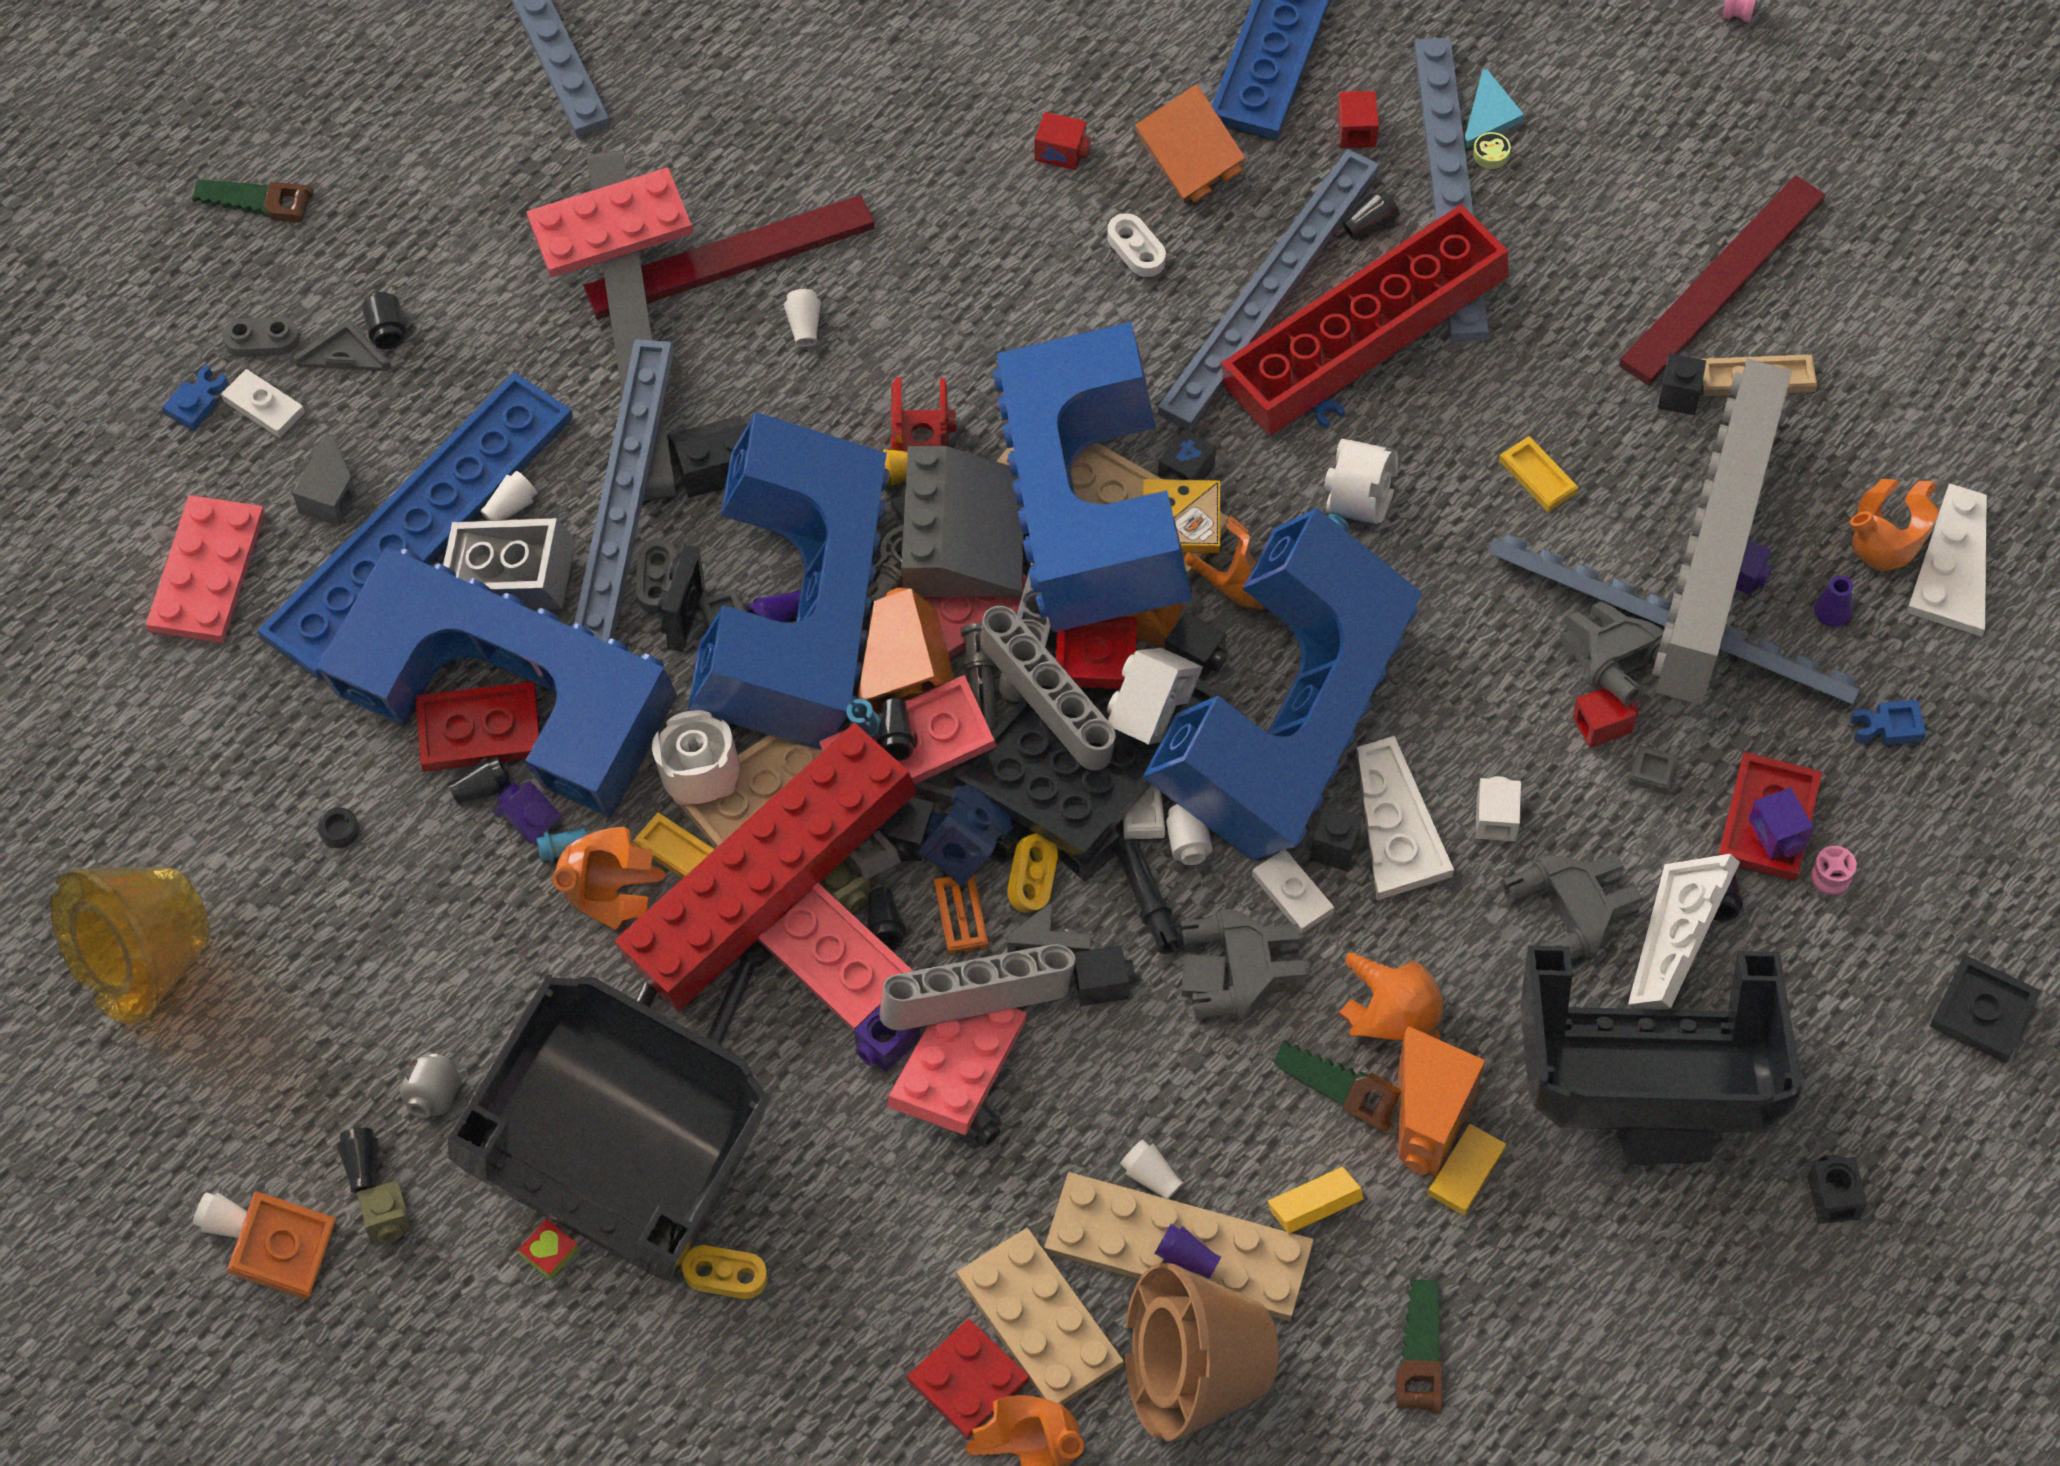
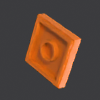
M255 1191L226 1273L299 1298L308 1299L336 1218Z

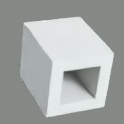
M1501 776L1489 779L1480 778L1477 793L1475 839L1516 841L1520 824L1521 781H1513Z

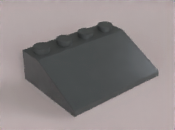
M908 446L901 566L903 588H912L921 597H1022L1024 534L1022 533L1018 511H1021L1020 508L1024 507V504H1017L1013 482H1015V479H1019V476H1012L1009 465L948 446Z

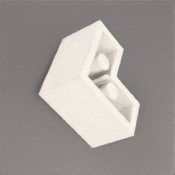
M1163 648L1136 651L1134 655L1131 654L1124 664L1122 676L1125 679L1120 692L1116 691L1108 704L1107 712L1110 714L1108 722L1114 729L1147 744L1161 742L1175 706L1189 703L1203 667Z

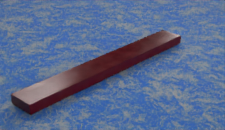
M1795 175L1620 359L1619 367L1650 386L1665 370L1669 353L1679 355L1823 203L1825 193Z
M858 195L641 266L646 303L875 229L874 220L862 195ZM605 278L584 284V292L596 320L610 316Z

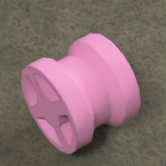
M1725 0L1722 18L1738 17L1743 22L1750 23L1755 0Z
M1829 846L1821 850L1811 872L1814 886L1820 892L1827 895H1838L1848 890L1856 872L1857 862L1854 855L1841 846ZM1833 873H1836V874L1839 873V874H1838L1839 876H1831V875H1832Z

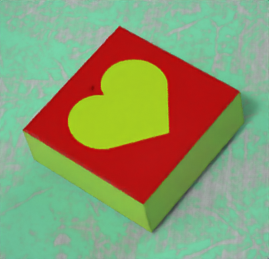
M546 1219L520 1246L518 1253L551 1280L579 1250L578 1243Z

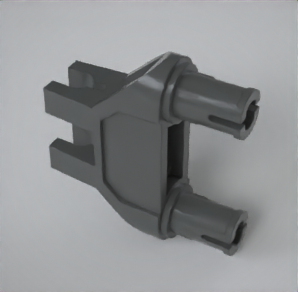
M1605 601L1593 604L1590 611L1599 617L1601 621L1598 618L1589 620L1579 612L1568 615L1565 623L1576 632L1570 629L1561 633L1559 641L1580 660L1583 679L1595 688H1605L1622 701L1625 706L1634 703L1640 697L1643 687L1626 675V673L1643 665L1655 664L1658 652L1666 654V652L1659 650L1664 631L1651 622L1625 616Z
M1617 853L1589 863L1558 855H1545L1535 859L1532 868L1501 880L1504 894L1511 893L1507 896L1510 903H1514L1541 890L1548 894L1570 934L1540 946H1570L1571 960L1578 957L1586 960L1595 958L1609 925L1639 913L1640 908L1637 904L1642 902L1643 899L1636 885L1609 895H1605L1602 890L1603 887L1620 881L1621 876L1618 871L1623 870L1624 865Z
M1233 909L1219 910V913H1216V917L1180 920L1183 947L1211 942H1219V945H1223L1230 983L1228 990L1201 994L1192 993L1195 1020L1231 1015L1232 1019L1237 1021L1246 1020L1257 1011L1272 993L1305 989V978H1307L1305 960L1271 962V956L1299 953L1298 943H1300L1301 938L1298 924L1265 927L1249 916Z

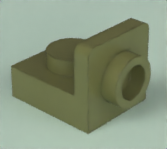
M844 861L819 883L851 914L861 910L868 902L870 879L858 878Z
M398 1180L357 1192L364 1218V1226L370 1242H393L400 1239L404 1232L412 1230Z

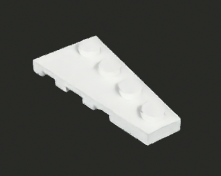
M1949 483L1906 613L1981 637L1983 636L1985 631L1987 495Z
M1395 736L1357 747L1356 757L1377 901L1453 877V866Z
M1731 854L1664 865L1628 1003L1633 1009L1662 1010L1672 1007L1740 863Z

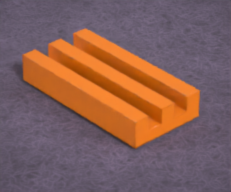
M974 874L965 884L968 887L978 935L975 938H970L959 884L952 879V876L934 879L948 956L956 955V952L964 951V953L973 952L972 949L980 948V950L989 949ZM951 886L962 940H954L944 887Z

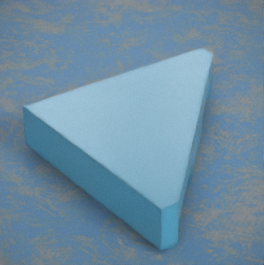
M1487 69L1482 71L1464 139L1466 149L1474 146L1476 139L1484 133H1501L1523 122L1524 114Z

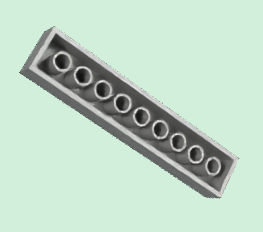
M1747 359L1743 374L1739 372L1734 374L1729 394L1735 395L1736 398H1727L1722 421L1727 422L1728 426L1720 424L1714 449L1721 450V452L1712 453L1707 471V477L1713 478V481L1705 479L1699 500V505L1706 507L1705 509L1697 508L1691 533L1697 534L1698 537L1691 535L1689 537L1683 562L1690 563V566L1685 564L1681 566L1675 591L1681 592L1682 595L1674 593L1667 619L1674 622V624L1666 622L1659 650L1666 652V654L1658 652L1652 675L1659 677L1655 693L1699 705L1703 704L1718 656L1792 370Z

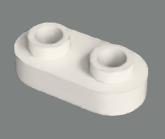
M1119 214L1110 220L1108 224V242L1135 274L1142 277H1152L1159 274L1165 267L1166 251L1143 221L1133 214ZM1124 234H1127V235H1130L1131 237L1128 238V239H1124V238H1122V237H1120V236H1121V235H1124ZM1149 259L1152 262H1143L1142 260Z

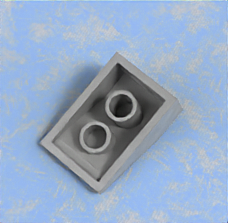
M557 518L452 522L443 565L454 571L456 577L468 582L470 578L481 581L494 594L502 597L504 593H508L524 602V607L531 610H538V608L545 610L562 609L576 540Z

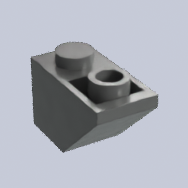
M326 433L320 444L315 445L311 450L309 464L303 475L296 477L292 486V496L294 497L298 513L340 526L356 498V493L351 475L332 434Z

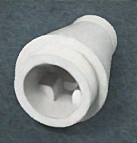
M810 289L791 291L787 294V301L784 303L797 347H808L817 344L821 301L817 298L816 292Z
M516 471L512 476H505L480 512L488 521L506 520L533 503L532 498L538 492L521 473Z
M1143 1139L1130 1150L1120 1163L1127 1170L1125 1175L1159 1194L1162 1198L1170 1199L1184 1183L1176 1176L1154 1143L1149 1145Z
M206 1192L196 1209L193 1224L201 1227V1232L238 1238L247 1211L219 1192L215 1195Z

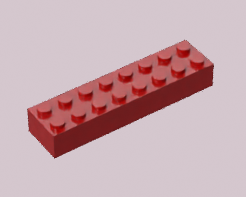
M1460 204L1222 361L1224 388L1256 423L1271 436L1509 277L1508 250Z
M853 723L614 940L624 960L679 1012L757 941L760 935L769 930L806 896L817 883H820L917 794L910 772L856 723Z

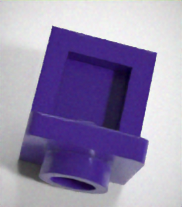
M531 781L519 786L515 782L510 784L497 796L496 799L500 804L492 811L497 817L503 815L530 844L537 841L536 838L541 837L544 832L562 817L558 810Z

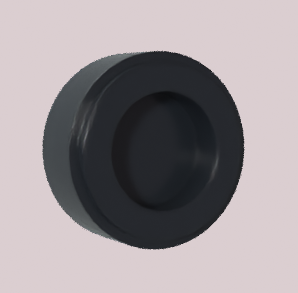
M346 808L330 809L318 821L320 838L324 844L331 848L347 847L359 835L360 827L355 814Z

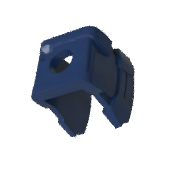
M968 784L962 787L958 785L954 788L951 800L955 804L949 814L932 812L926 830L929 833V837L917 851L924 859H929L952 876V879L960 886H963L989 858L996 846L997 838L999 836L1002 839L1005 838L1013 829L1010 821L1011 817L985 794Z

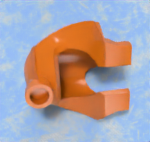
M1881 479L1862 496L1858 505V512L1850 519V525L1854 531L1853 550L1865 564L1878 571L1886 572L1904 567L1914 559L1931 533L1939 516V509L1930 500L1931 494L1936 489L1934 481H1918L1908 492L1905 502L1911 511V522L1909 527L1903 530L1898 529L1892 523L1882 518L1883 502L1899 485L1897 480Z
M1229 515L1225 521L1227 523L1226 527L1237 535L1239 540L1228 571L1220 572L1190 552H1187L1185 562L1239 606L1245 609L1262 611L1267 608L1242 589L1256 564L1250 554L1248 528L1232 515Z
M615 827L593 832L569 844L558 860L556 870L552 876V882L562 892L564 898L573 906L595 920L617 930L621 929L624 920L634 917L640 918L648 908V897L619 894L617 897L618 888L631 884L656 883L662 881L666 875L664 870L652 866L653 850L639 848L631 842L629 829Z
M1356 953L1347 954L1345 960L1347 966L1352 968V972L1356 973L1357 977H1360L1371 988L1373 993L1368 1008L1351 999L1339 1012V1015L1351 1025L1352 1028L1348 1032L1351 1036H1368L1403 1041L1404 1033L1409 1026L1441 1040L1437 1028L1442 1019L1444 999L1436 981L1425 967L1411 960L1408 964L1393 969L1383 964H1378L1376 961H1371L1369 958L1366 959L1364 956H1359Z
M1016 1395L1001 1397L993 1402L994 1418L985 1426L972 1429L974 1439L970 1440L965 1448L968 1454L974 1456L979 1454L985 1456L986 1454L993 1455L994 1453L997 1455L1012 1453L1018 1455L1021 1466H1070L1073 1460L1082 1454L1084 1442L1076 1418L1061 1403L1058 1404L1040 1397Z

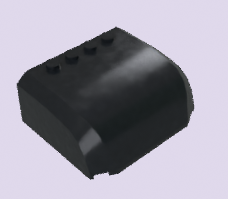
M1527 946L1520 1007L1530 1101L1537 1110L1559 1128L1764 1133L1795 1109L1801 1094L1802 1084L1780 952L1738 951L1728 1011L1569 1007L1573 977L1570 946Z
M546 975L448 1136V1156L452 1162L475 1178L656 1277L672 1282L684 1258L691 1250L742 1160L764 1116L771 1097L761 1088L744 1059L597 978H553L552 975Z

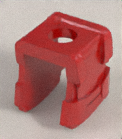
M896 377L891 386V450L908 451V446L949 447V432H956V409L948 408V388L945 378H940V410H903L902 377ZM922 427L928 428L933 432V436L927 441H917L912 437L913 431Z

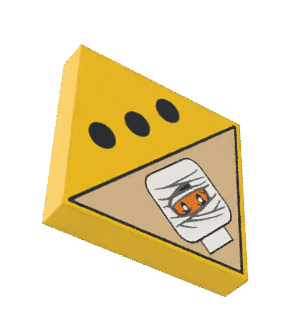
M1143 479V496L1167 490L1182 552H1220V481Z

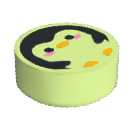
M1484 133L1474 143L1473 157L1480 166L1487 169H1497L1508 162L1511 146L1508 139L1499 133Z

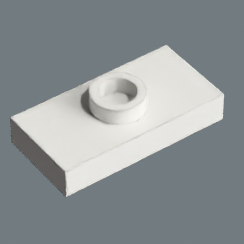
M247 369L221 394L225 403L278 438H281L305 413L303 405Z
M1151 785L1122 818L1124 840L1164 838L1165 826L1162 793L1155 786Z
M1286 849L1253 869L1252 877L1292 924H1298L1301 935L1334 913V906Z

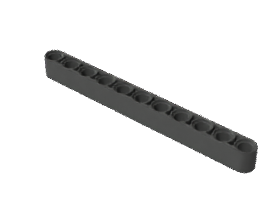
M623 150L586 155L592 191L627 180ZM639 251L602 262L622 396L634 339L652 340ZM663 407L643 501L676 497Z

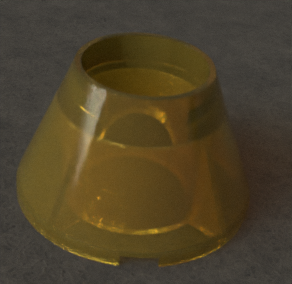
M170 867L73 869L62 874L55 881L59 888L58 893L50 897L51 920L59 949L78 984L85 981L94 990L99 998L93 1000V1003L112 1019L124 1024H136L147 1019L208 943L210 936L209 920L197 891L184 875Z

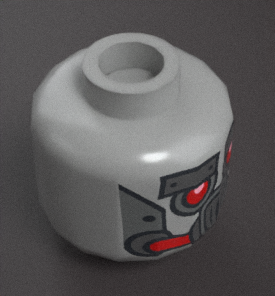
M429 1054L416 1058L412 1062L400 1085V1096L407 1105L408 1111L417 1117L428 1118L430 1116L443 1115L453 1103L461 1086V1078L455 1064L450 1059L439 1054Z

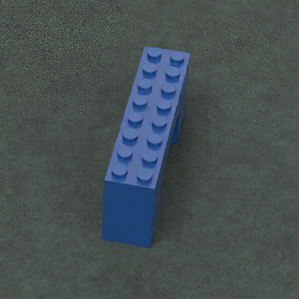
M1132 322L997 353L999 369L993 370V376L997 392H1004V395L998 398V404L1002 420L1009 419V423L1003 426V432L1007 448L1014 447V451H1010V454H1008V460L1012 476H1019V479H1015V482H1013V488L1017 504H1024V507L1020 508L1021 511H1018L1022 533H1029V536H1026V540H1023L1028 564H1035L1031 566V570H1028L1033 593L1041 592V594L1036 595L1041 618L1048 617L1052 631L1057 632L1191 601L1192 595L1181 543L1167 490L1110 504L1088 503L1076 497L1071 470L1075 459L1084 449L1103 440L1156 428Z
M754 413L731 452L721 516L776 532L787 538L797 548L804 565L797 619L793 623H784L723 605L698 646L688 711L703 710L711 713L712 717L720 721L724 720L730 724L820 750L822 748L819 741L841 732L844 720L846 718L849 719L846 711L848 705L851 704L854 709L856 708L853 701L857 699V696L852 695L853 686L857 684L862 670V663L857 662L858 652H861L867 635V630L862 629V623L867 617L871 606V597L866 596L867 588L872 584L876 571V565L871 564L872 555L877 551L881 536L879 532H876V525L880 522L885 508V501L880 500V497L889 479V470L885 469L886 452L761 413Z
M1318 508L1274 528L1242 588L1291 628L1297 638L1301 651L1299 672L1268 733L1220 696H1216L1176 713L1143 775L1145 780L1252 860L1273 855L1290 847L1294 848L1305 837L1307 832L1305 825L1310 815L1321 805L1323 801L1321 794L1327 782L1336 775L1339 769L1337 762L1342 752L1352 743L1355 737L1353 730L1358 720L1370 708L1371 701L1369 698L1374 688L1385 678L1387 673L1385 666L1389 658L1400 648L1402 644L1400 637L1405 627L1416 616L1418 611L1416 605L1422 595L1419 589Z
M386 547L317 667L334 693L343 699L405 725L416 707V696L424 693L433 675L450 661L459 658H477L526 680L534 681L535 684L557 693L555 707L529 753L526 763L541 787L611 818L651 746L654 736L659 731L677 697L671 683V678L664 669V664L651 655L643 654L642 657L628 652V647L617 640L608 638L605 642L593 637L594 633L580 624L573 623L571 627L559 622V618L548 610L538 608L536 612L524 607V602L511 594L504 593L502 597L490 592L491 589L479 580L470 578L468 582L456 577L454 571L442 564L435 563L434 567L425 564L417 554L410 550L402 548L398 552Z

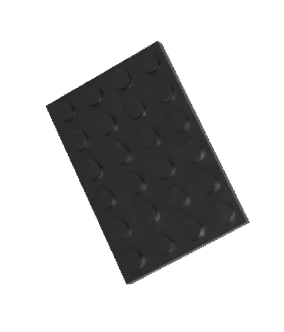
M1197 682L1189 703L1175 706L1165 734L1176 713L1216 696L1222 698V695ZM1041 686L1044 689H1054L1050 686ZM1079 687L1108 720L1110 714L1107 712L1108 704L1116 691L1120 692V689ZM1023 697L991 733L997 747L965 761L953 775V785L962 787L968 784L976 788L992 800L1011 819L1086 861L1152 785L1143 778V775L1161 742L1147 744L1114 729L1116 738L1110 764L1100 770H1089L1084 768L1074 758ZM1073 714L1065 715L1069 718H1077V716ZM1089 743L1091 746L1094 747L1102 746L1099 743Z

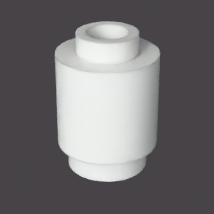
M1176 804L1169 809V817L1166 820L1173 858L1185 865L1199 864L1212 852L1209 829L1200 820Z

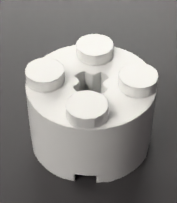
M1341 439L1336 453V460L1338 461L1336 469L1329 468L1325 478L1324 489L1331 492L1327 501L1326 513L1337 514L1343 518L1370 524L1381 523L1385 518L1394 489H1390L1391 476H1397V451L1358 441Z
M703 710L682 712L666 721L667 727L660 734L657 732L654 736L652 752L662 784L668 794L673 797V800L680 805L700 804L731 795L736 788L735 783L740 773V761L728 724L724 720L721 722L712 717L711 713Z

